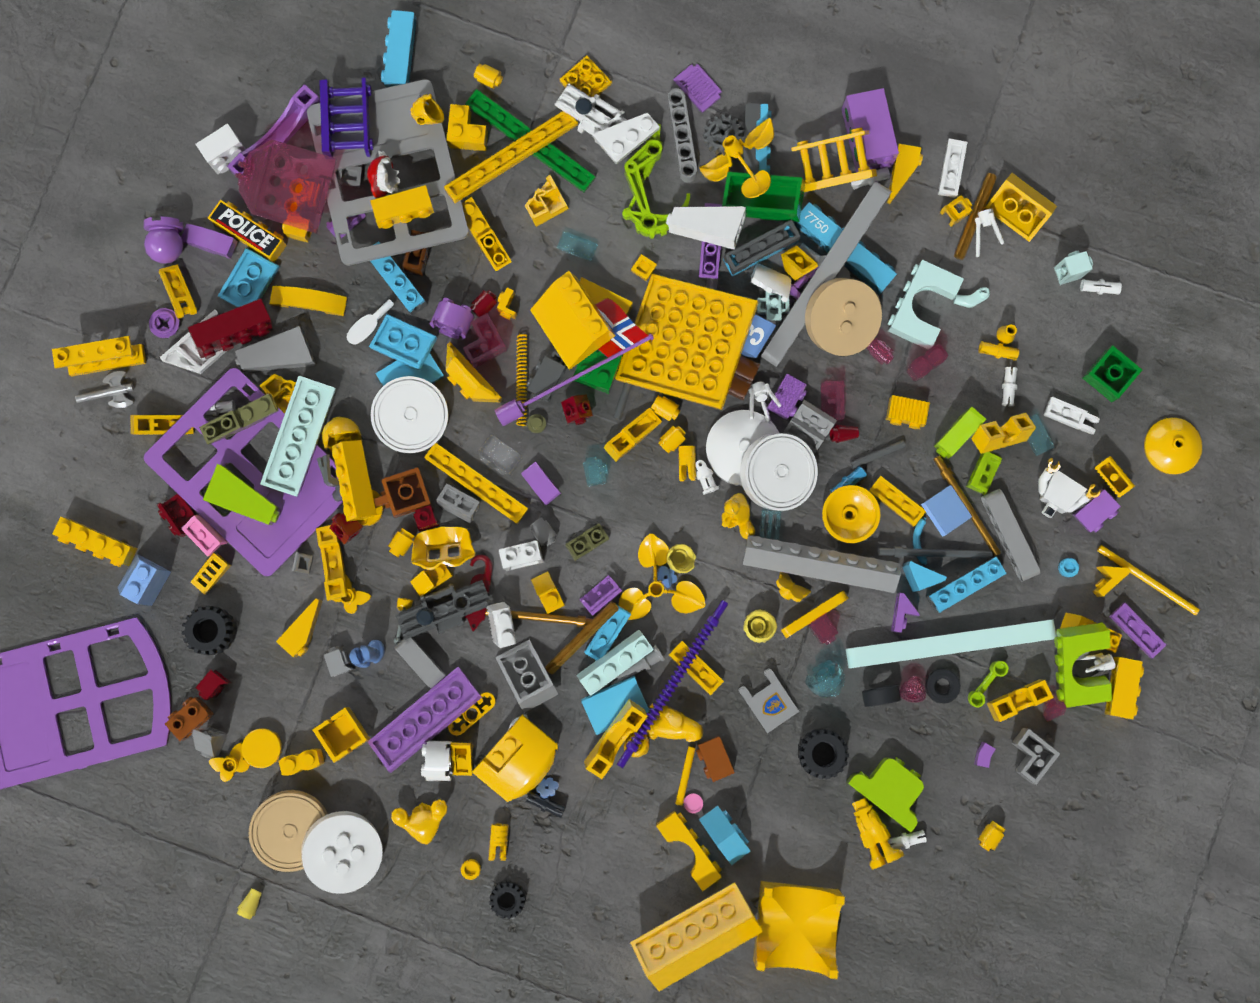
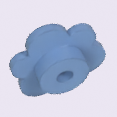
M666 566L660 567L659 572H657V580L662 581L666 588H670L677 581L674 571Z
M549 777L547 780L543 779L538 784L539 786L536 788V791L540 793L542 798H548L549 795H555V790L559 788V785L556 781H553V778Z

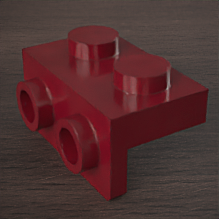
M177 493L166 502L157 504L160 509L158 513L164 520L167 519L170 524L168 527L175 536L185 537L186 534L182 528L196 514L190 505Z

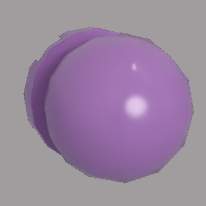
M152 217L146 218L144 220V229L149 233L145 236L144 247L147 255L153 261L161 264L172 263L177 260L183 249V241L178 234L183 231V222H179V219L172 217H161V220L152 221Z

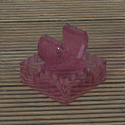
M1053 697L1044 702L1047 709H1045L1043 716L1046 721L1064 715L1067 708L1064 702L1057 704Z

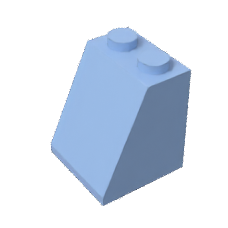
M136 554L118 586L119 593L136 604L152 606L171 572Z

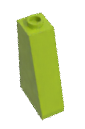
M219 464L216 465L203 498L204 501L268 525H273V522H277L280 515L278 506L226 467Z

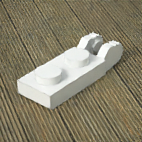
M1054 397L1049 399L1043 414L1046 417L1089 434H1094L1095 429L1083 424L1084 419L1092 423H1099L1100 420L1098 417L1087 413L1088 411Z

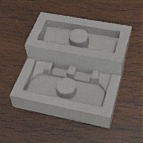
M804 400L783 434H790L800 438L815 454L837 420Z

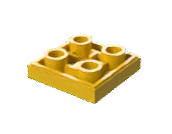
M587 55L559 79L565 88L568 84H571L590 97H594L596 94L600 95L612 84V81Z

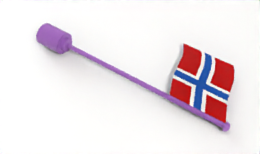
M606 298L595 304L616 335L598 349L608 358L524 403L513 399L496 408L495 413L499 421L505 426L524 416L523 411H525V406L646 341L653 340V334H646L636 326L621 307L611 299Z

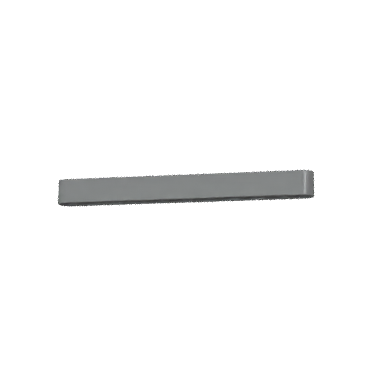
M877 181L874 182L761 355L763 359L776 367L780 364L805 325L806 307L811 296L822 284L837 277L890 196L891 190Z

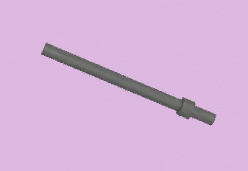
M893 546V548H878V555L893 556V558H902V556L992 558V551L912 549Z

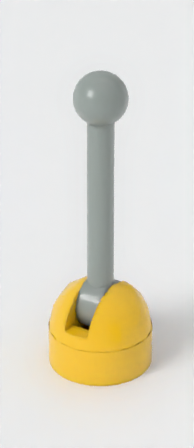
M398 598L397 608L399 611L402 612L412 607L413 600ZM399 625L397 635L394 638L395 644H398L401 641V629Z

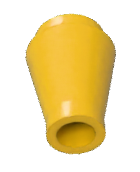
M1012 324L1001 326L996 333L997 339L1003 344L1011 343L1015 339L1017 328Z

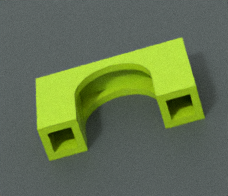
M1103 622L1056 629L1057 637H1054V643L1057 648L1055 662L1058 666V672H1056V680L1059 684V689L1056 691L1058 701H1061L1065 708L1112 701L1111 683L1105 675L1078 678L1072 675L1073 664L1079 656L1089 651L1110 648V630Z

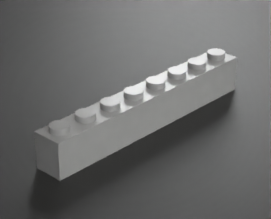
M748 535L743 556V565L891 593H895L901 576L900 563L841 553L834 550L799 545L797 543L782 542L759 536Z

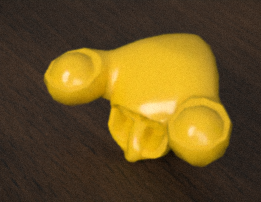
M736 493L724 503L722 526L733 528L738 525L741 536L747 539L748 535H755V528L750 521V508L746 497L742 493Z
M440 799L433 801L431 806L420 803L419 806L412 810L410 816L403 808H396L392 811L391 819L394 824L404 828L418 842L427 845L435 837L440 822L447 813L448 806L445 801Z

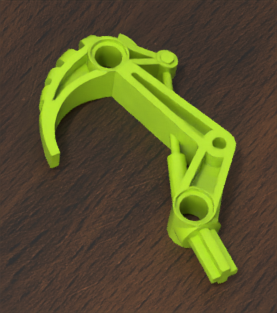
M658 124L660 129L649 137L646 144L624 165V173L633 198L629 207L623 210L622 216L625 220L630 219L635 224L638 234L640 233L650 239H654L657 234H660L661 237L665 236L669 230V226L666 224L668 215L650 212L643 187L646 177H649L655 163L662 156L663 143L660 141L661 124ZM651 148L658 149V152L653 154L650 153L649 150ZM687 193L686 200H685L684 204L682 205V207H688V206H689V202H690V194H689V193ZM635 202L639 212L631 211ZM650 220L654 223V225L651 227H647L644 225V223Z

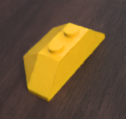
M449 342L447 344L446 372L449 375L447 379L454 386L456 384L460 386L461 390L459 392L466 399L471 398L473 402L500 403L503 400L502 397L456 347Z

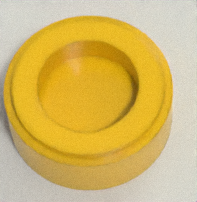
M474 859L466 860L461 866V874L468 880L477 878L481 872L480 863Z

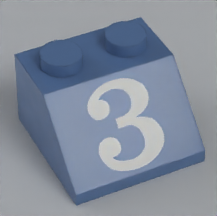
M755 314L741 356L757 358L776 325Z

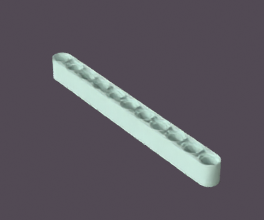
M1054 619L848 648L846 649L848 668H856L1052 640L1057 635Z

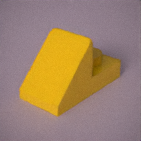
M441 564L433 570H423L410 582L419 596H425L453 577L445 564Z
M1097 567L1105 578L1095 585L1097 588L1092 592L1097 597H1104L1131 572L1130 568Z
M548 571L531 579L547 614L565 606Z
M451 743L452 775L472 776V743Z

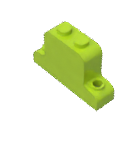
M887 757L881 760L869 777L861 771L850 775L846 783L909 832L914 830L917 825V814L910 810V807L924 789V784L920 780V774L913 769L908 771L904 767L905 763L898 757H895V759Z

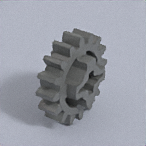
M722 114L721 119L715 116V121L709 120L710 126L704 127L706 133H703L704 143L708 146L710 152L714 150L715 155L722 152V155L725 156V148L722 143L726 137L733 135L737 140H742L741 137H744L742 124H739L737 118L733 120L732 115L725 118V115Z

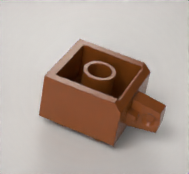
M418 467L382 479L385 491L381 492V497L374 499L375 508L384 505L386 509L391 508L394 519L431 505Z

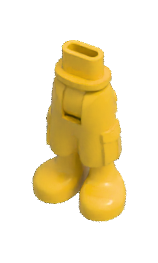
M863 798L852 803L855 809L853 814L860 831V838L864 847L869 848L871 853V861L869 863L871 869H876L905 856L901 849H893L889 844L888 839H890L891 835L877 812L872 808L873 806L869 805L867 799ZM877 843H880L884 856L879 852Z

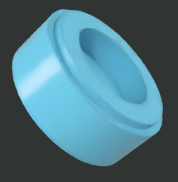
M1065 558L1060 561L1058 570L1064 577H1073L1079 571V564L1073 558Z

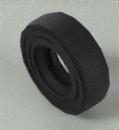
M934 670L926 679V693L936 703H950L960 693L961 685L959 678L950 670ZM942 678L950 683V689L945 694L939 693L935 687L936 682Z

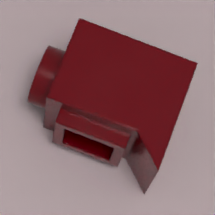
M431 505L417 509L413 514L419 532L439 526L433 514L434 508Z
M215 669L214 671L210 670L196 686V689L200 691L198 694L203 699L208 700L209 698H217L225 688L224 684L232 682Z

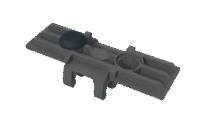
M482 580L455 590L453 583H451L449 587L426 596L421 595L422 604L397 613L395 616L406 640L436 628L440 635L445 633L444 630L456 625L459 627L465 625L462 617L484 609L488 605H492ZM452 594L453 600L429 609L427 603ZM459 597L467 599L466 607L459 608L456 602Z

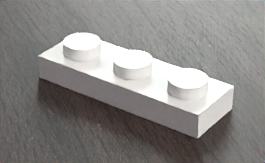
M948 139L938 190L939 195L954 198L958 196L967 142Z

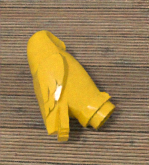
M667 705L662 707L663 711H659L660 716L657 717V720L653 721L654 725H650L651 730H647V737L652 740L661 737L667 739H686L688 742L700 740L703 736V727L698 722Z

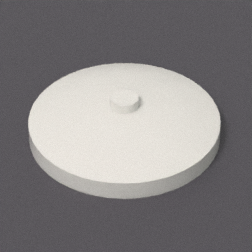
M750 410L730 412L721 417L708 434L706 456L709 465L718 477L729 484L742 486L740 467L742 458L749 446L762 436L779 433L771 420L768 422L764 415L755 411L753 419H750Z

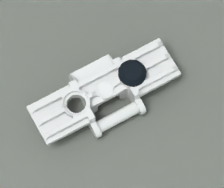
M571 84L567 85L555 103L556 107L580 121L578 132L581 134L586 131L592 135L627 121L623 118L625 111H619L600 99L598 94L590 97ZM595 105L599 106L600 108L604 109L605 111H607L615 117L611 119L610 117L595 109Z

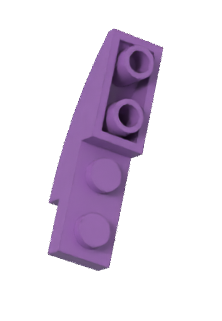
M705 203V207H722V204ZM701 241L700 278L718 279L721 246Z

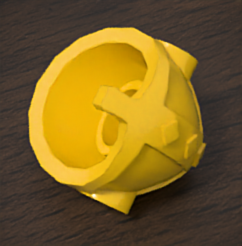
M424 94L419 97L410 109L411 117L419 125L438 124L444 121L443 111L431 94Z

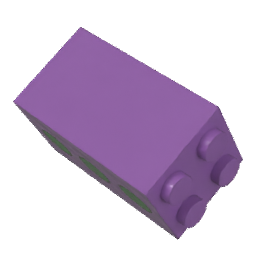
M884 88L846 96L841 110L847 134H852L851 130L856 128H863V131L869 130L870 134L862 136L867 166L870 169L891 168L899 151ZM851 138L848 140L857 173L860 166L855 139Z

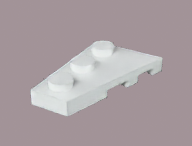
M648 113L593 133L592 137L614 163L618 164L656 133L660 127Z

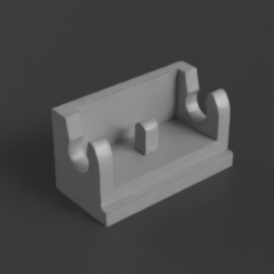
M447 483L437 498V506L468 523L472 522L475 512L479 509L480 502Z

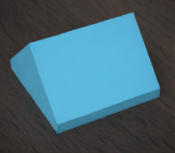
M912 561L906 562L902 566L912 592L945 581L947 578Z

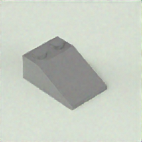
M530 639L495 657L524 713L558 695Z

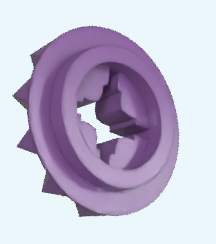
M158 309L149 319V328L155 336L169 338L172 335H176V331L180 328V319L176 317L175 312L171 309ZM160 318L162 320L168 321V325L170 327L169 329L166 327L161 328L163 324L161 323Z

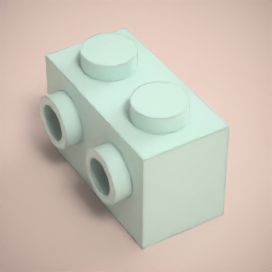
M1087 251L1069 253L1068 257L1062 259L1054 267L1060 285L1083 278L1093 269V261L1088 256Z

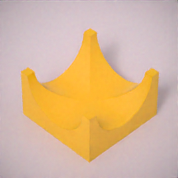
M761 881L757 921L763 932L755 936L753 962L756 970L765 971V969L772 967L797 968L817 972L831 979H838L836 937L839 914L842 905H844L845 896L838 889Z

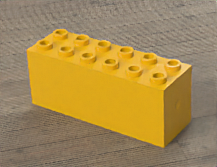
M733 883L630 943L646 977L658 991H661L763 931L736 883Z

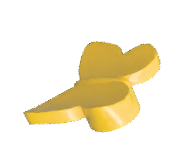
M779 573L776 584L783 598L800 602L812 592L793 583L788 573Z
M345 574L347 597L334 599L333 601L344 603L346 612L352 614L357 611L358 605L365 604L372 596L363 591H355V588H352L350 579Z
M242 743L235 745L229 756L225 758L216 757L209 760L211 767L215 771L220 772V778L224 782L231 780L234 772H245L250 768V765L242 755Z

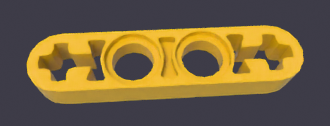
M844 590L781 629L784 637L791 636L849 599Z

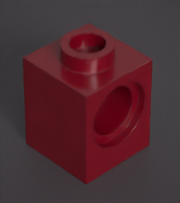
M341 512L332 518L333 522L329 527L344 545L357 536L363 528L358 520L347 521L345 514Z

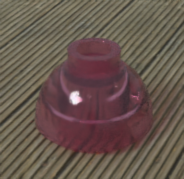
M910 677L909 681L902 684L899 689L901 697L909 702L925 700L926 690L923 684L920 683L921 680L917 677Z

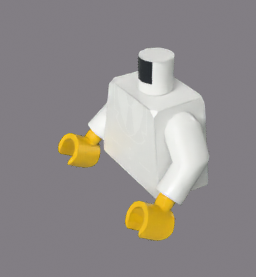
M1053 458L1048 460V468H1045L1038 479L1039 499L1046 504L1041 513L1048 518H1052L1056 511L1061 514L1074 512L1084 507L1092 500V497H1098L1101 489L1097 493L1091 491L1095 484H1092L1089 487V491L1086 492L1087 489L1058 471L1060 468L1059 461L1057 465H1051Z

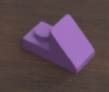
M897 593L891 627L892 632L900 633L902 629L906 628L907 618H904L905 614L920 616L904 593Z

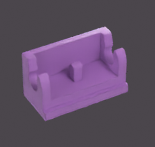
M608 575L583 596L580 601L591 615L594 616L618 596L622 590Z

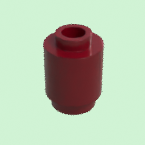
M483 290L471 303L472 306L470 308L474 314L482 318L497 304L495 300L497 297L490 290L487 292Z

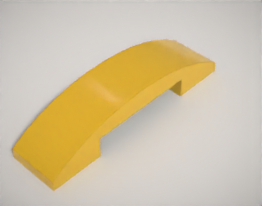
M273 286L270 298V305L296 307L339 316L345 315L347 297L287 286Z
M331 525L316 528L325 575L324 585L327 601L347 597L345 569L339 538L329 528Z

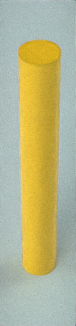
M688 746L675 802L676 805L683 806L696 749L694 747Z

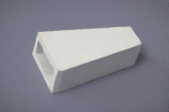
M674 207L672 214L669 213L666 224L669 226V233L735 250L746 218V207Z

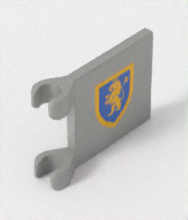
M768 668L764 671V674L771 684L751 696L745 686L738 689L767 733L799 712L774 672Z

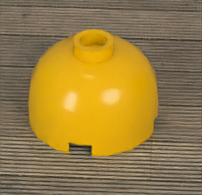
M344 417L333 418L324 426L322 431L324 447L326 450L329 448L331 452L332 446L340 442L362 440L357 424L351 419Z

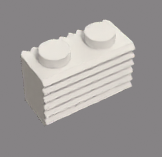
M505 602L488 605L486 608L489 613L488 619L491 624L492 641L499 648L516 644L510 606Z

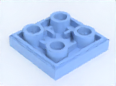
M951 485L921 504L942 537L972 517Z

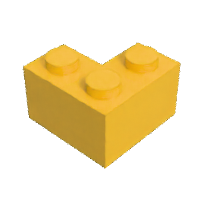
M450 104L447 131L448 146L455 149L486 151L487 127L486 125L470 124L471 110L467 105Z

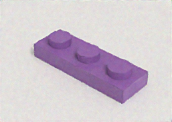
M1122 603L1109 616L1149 658H1154L1166 646L1126 603Z

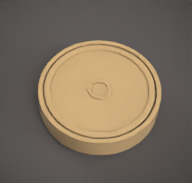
M836 278L822 284L811 296L805 312V325L811 340L822 350L838 356H849L864 350L876 337L882 320L881 304L876 293L865 283L851 278Z
M285 790L271 795L260 804L250 822L249 841L254 854L263 864L277 871L293 872L304 869L301 857L304 837L317 820L327 815L326 809L315 797L303 791Z

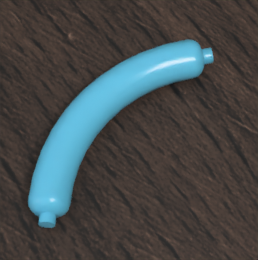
M925 517L921 518L915 526L913 532L914 549H922L920 537L922 529L926 524ZM917 556L921 564H927L926 557Z

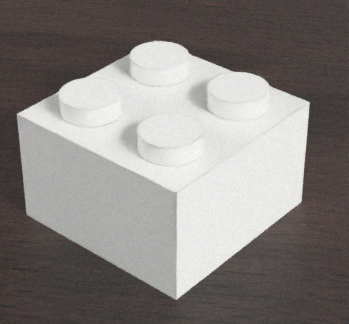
M228 124L196 143L207 163L217 174L227 172L229 170L227 166L240 152L246 150Z

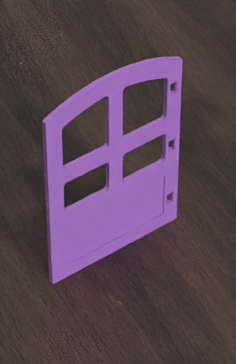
M139 618L128 619L0 653L3 664L0 665V789L75 769L87 768L90 765L168 744L170 730L165 723L169 720L167 717L172 712L168 676L159 650ZM118 628L119 634L109 636L108 630ZM129 635L144 660L148 674L116 684L98 687L89 650L90 645ZM60 643L61 649L51 652L50 645ZM72 650L82 690L78 694L54 699L45 665V657ZM151 689L153 691L151 734L112 744L107 730L102 702ZM84 706L88 715L94 749L67 756L57 715L60 712Z

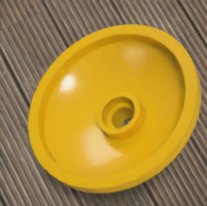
M1166 418L1158 421L1148 430L1144 440V450L1148 461L1157 470L1166 474H1181L1192 469L1199 461L1202 454V440L1199 432L1191 423L1180 418ZM1176 441L1180 442V447L1176 446Z
M855 485L843 486L834 490L825 500L822 509V520L826 530L835 539L845 543H857L869 538L877 529L880 521V508L876 498L865 488ZM847 511L852 513L851 518L846 517Z

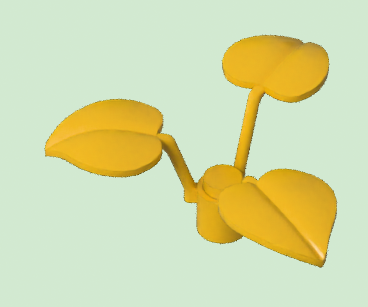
M769 117L752 130L746 137L745 143L741 139L737 140L733 135L726 137L722 143L725 148V156L721 154L699 167L705 178L714 182L724 179L727 176V172H730L729 167L733 165L731 157L738 158L751 176L742 185L741 191L743 195L747 198H755L764 194L771 184L769 173L761 170L754 175L741 155L743 154V146L748 149L754 147L759 150L766 147L773 140L774 128L771 118Z
M652 533L647 535L642 541L638 551V559L643 567L653 566L654 581L650 583L649 592L645 595L638 588H629L622 593L619 599V606L631 613L628 620L646 616L651 609V602L646 598L648 596L659 597L663 593L674 594L671 603L674 609L680 613H691L704 608L706 605L705 598L701 590L694 583L681 581L677 584L675 591L665 589L663 582L657 580V565L662 566L666 564L669 547L663 540Z

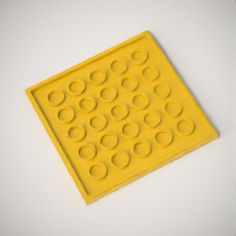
M651 274L634 324L646 334H653L654 339H650L623 354L615 379L722 410L759 304L758 300Z

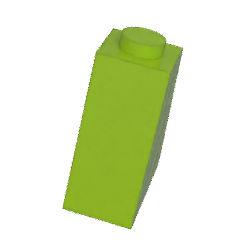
M970 407L934 445L937 449L936 452L943 458L947 457L949 459L979 426L985 422L986 418L973 407Z

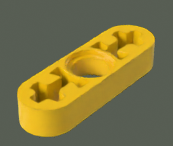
M490 692L481 694L482 698L477 701L478 705L484 702L483 697L485 696L486 698H492L490 701L491 706H483L482 709L485 711L481 713L480 708L473 704L470 708L477 710L478 715L476 719L471 720L467 717V711L469 710L467 709L461 715L470 724L467 726L465 722L460 727L461 731H454L453 723H459L463 720L459 716L448 725L449 732L455 736L463 734L495 706V696Z

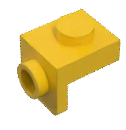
M506 288L505 292L502 291L499 295L497 309L500 312V316L508 320L510 318L516 319V312L509 309L515 293L514 290Z

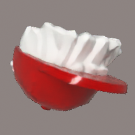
M378 151L379 157L372 160L367 170L371 191L376 199L385 197L387 192L390 194L398 192L397 185L400 183V178L397 177L399 170L393 169L392 161L384 151Z

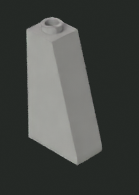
M300 326L235 351L237 355L235 362L238 368L243 369L245 372L317 365L305 333Z

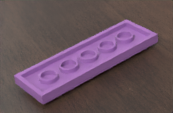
M457 667L371 738L368 743L386 769L392 773L421 749L423 744H427L428 741L433 739L481 699L482 696L463 671Z

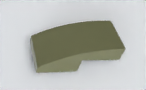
M600 523L566 543L565 546L576 561L608 541L609 537Z

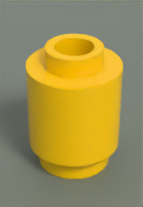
M479 64L474 72V78L478 82L492 89H495L496 86L499 87L502 83L501 71L486 64Z
M659 395L651 409L655 410L654 413L669 422L671 419L675 420L681 411L678 409L679 405L665 396L661 397Z
M672 426L660 438L661 440L658 444L669 454L671 451L674 452L686 440L684 437L686 433L681 427L677 426L675 428Z
M403 528L400 532L397 531L388 545L391 548L389 552L398 558L400 555L404 556L414 542L413 538L415 536Z
M994 821L987 824L978 837V840L981 841L979 845L987 851H990V849L995 851L1004 837L1005 829Z

